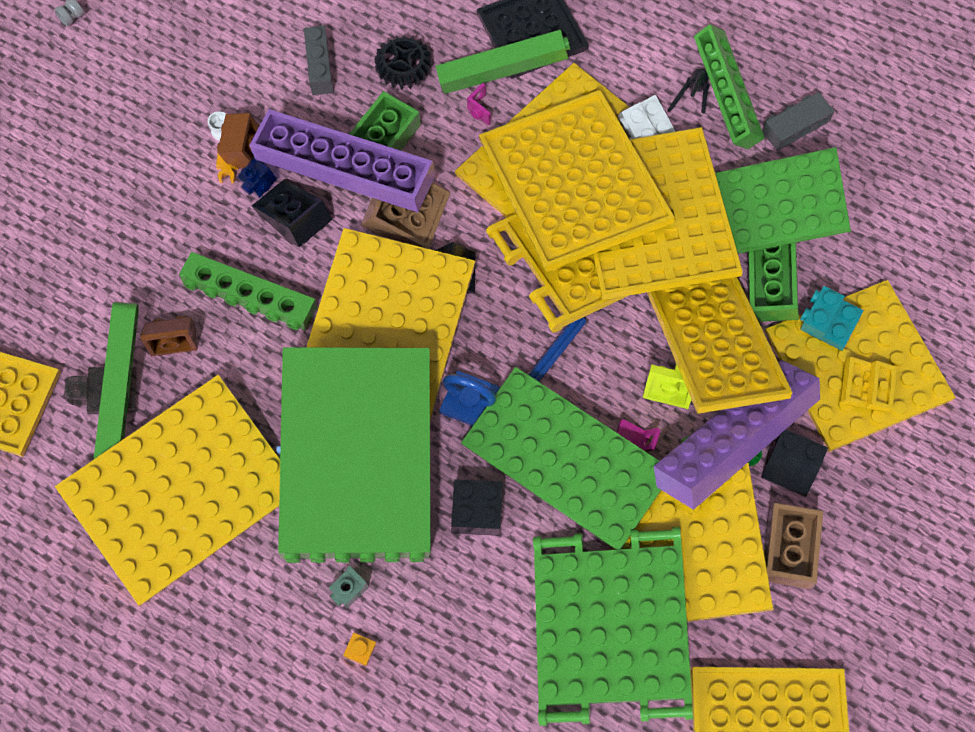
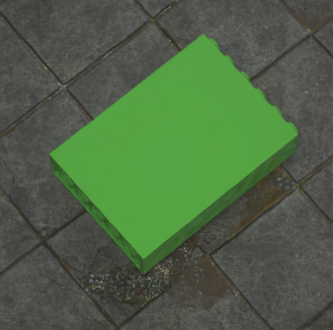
M283 347L278 554L282 559L286 560V563H301V559H309L311 563H325L326 559H335L337 563H349L350 558H360V562L363 563L375 562V558H385V562H400V558H410V562H424L425 558H429V348Z

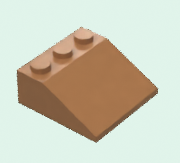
M432 183L419 212L371 198L360 226L379 236L429 249L450 192Z

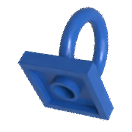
M457 370L456 374H449L443 379V386L448 392L440 407L439 414L473 426L486 407L495 404V395L500 386Z

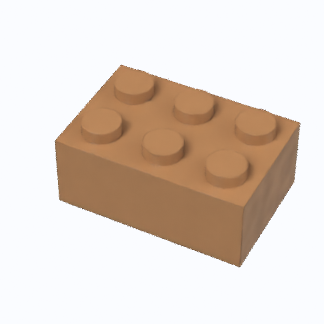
M779 503L772 505L768 513L764 550L770 583L811 589L817 583L823 511Z

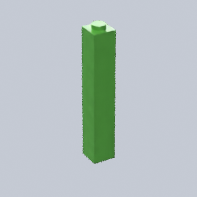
M561 30L443 63L437 65L436 69L441 88L445 94L568 59L566 51L570 50L568 38H563Z

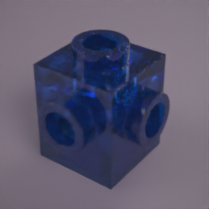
M255 157L237 176L242 183L240 187L247 194L251 195L254 193L259 198L277 180L270 168L256 160Z

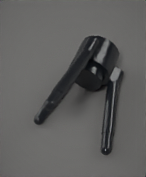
M703 69L694 70L692 77L687 78L685 85L667 109L668 112L673 110L690 86L692 89L691 97H694L696 92L703 90L701 113L705 114L710 84L707 83L709 79L707 71Z

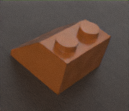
M250 113L225 114L224 123L221 126L220 142L217 145V153L228 165L260 174L262 162L255 159L249 146L259 125Z
M178 316L171 320L155 319L144 324L141 341L151 357L196 351V327L192 318L187 316Z

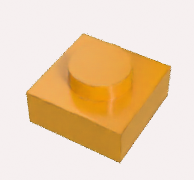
M353 633L343 657L367 667L377 643Z

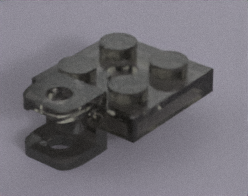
M89 367L88 377L70 376L66 378L64 394L67 397V402L74 406L87 405V414H99L105 367ZM132 367L127 414L136 413L137 367Z

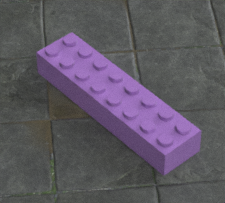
M268 109L249 145L255 159L415 212H419L436 176L434 164L431 160Z
M780 360L778 363L792 390L791 399L719 411L654 466L657 488L694 510L820 400V378Z

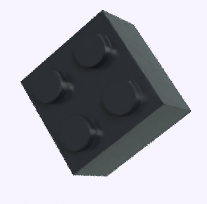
M454 479L451 520L452 534L500 536L503 482Z

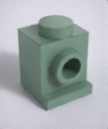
M349 566L329 587L332 593L329 597L339 607L343 604L346 608H349L369 587L367 582ZM345 584H349L351 586L348 591L342 590V587Z

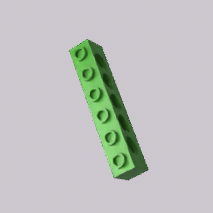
M709 24L694 35V39L732 143L749 149L765 139L726 33L724 30Z
M193 252L190 253L179 273L186 288L192 291L196 289L204 291L205 295L213 299L220 297L231 306L241 305L252 314L259 312L264 314L270 321L278 322L280 320L293 330H299V328L307 330L317 309L316 300L312 297ZM207 275H211V277H210L209 279H207V280H202L203 277H205V276H207ZM226 283H232L229 287L223 288V285ZM246 291H252L248 296L243 295ZM266 299H273L271 303H263ZM287 307H294L293 310L289 312L284 311V309Z

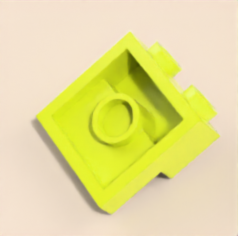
M651 364L643 398L689 409L692 399L677 364L675 370Z

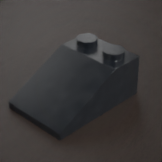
M285 179L252 205V208L286 240L298 247L308 242L311 237L332 221L321 199Z

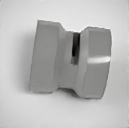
M66 0L63 6H58L54 9L57 17L67 27L73 23L75 18H80L85 14L76 0Z

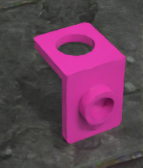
M482 83L467 97V109L475 119H481L487 125H490L491 113L478 103L486 95V84Z
M622 419L619 422L616 433L645 452L655 450L661 429L643 430ZM653 435L651 443L647 445L649 437Z

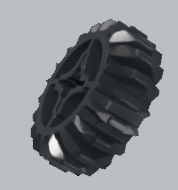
M404 34L403 38H399L396 35L394 40L388 38L387 44L381 43V49H377V56L374 58L375 70L380 80L384 79L386 85L391 83L393 89L400 85L401 90H403L404 85H408L411 90L412 83L419 87L420 80L425 81L426 75H430V68L432 66L431 53L421 39L415 41L414 36L407 38ZM394 55V58L390 59L391 62L387 63L389 58ZM420 60L418 65L413 68L412 66L416 64V61Z

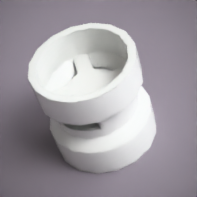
M221 111L214 112L208 117V126L211 134L217 140H220L221 126L224 123L226 114Z

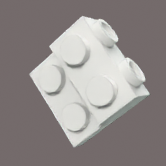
M656 95L641 103L639 102L617 115L618 121L629 140L676 132Z

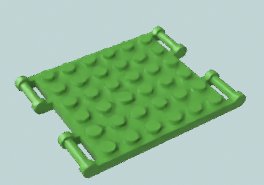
M680 526L673 527L671 530L639 532L638 529L631 530L632 549L584 552L582 533L569 537H533L539 726L561 722L591 724L590 704L640 702L641 722L650 721V719L685 717L686 720L694 719ZM674 539V546L640 548V541ZM575 546L574 553L543 555V548ZM684 700V707L649 708V701ZM581 704V711L548 713V706Z

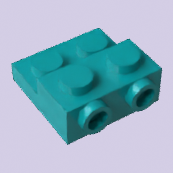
M823 286L821 291L816 289L810 302L814 303L811 310L806 308L800 319L804 323L800 330L843 351L864 310L844 301V295Z

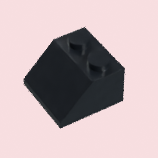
M784 430L776 440L761 478L806 497L820 470L828 447L789 430Z

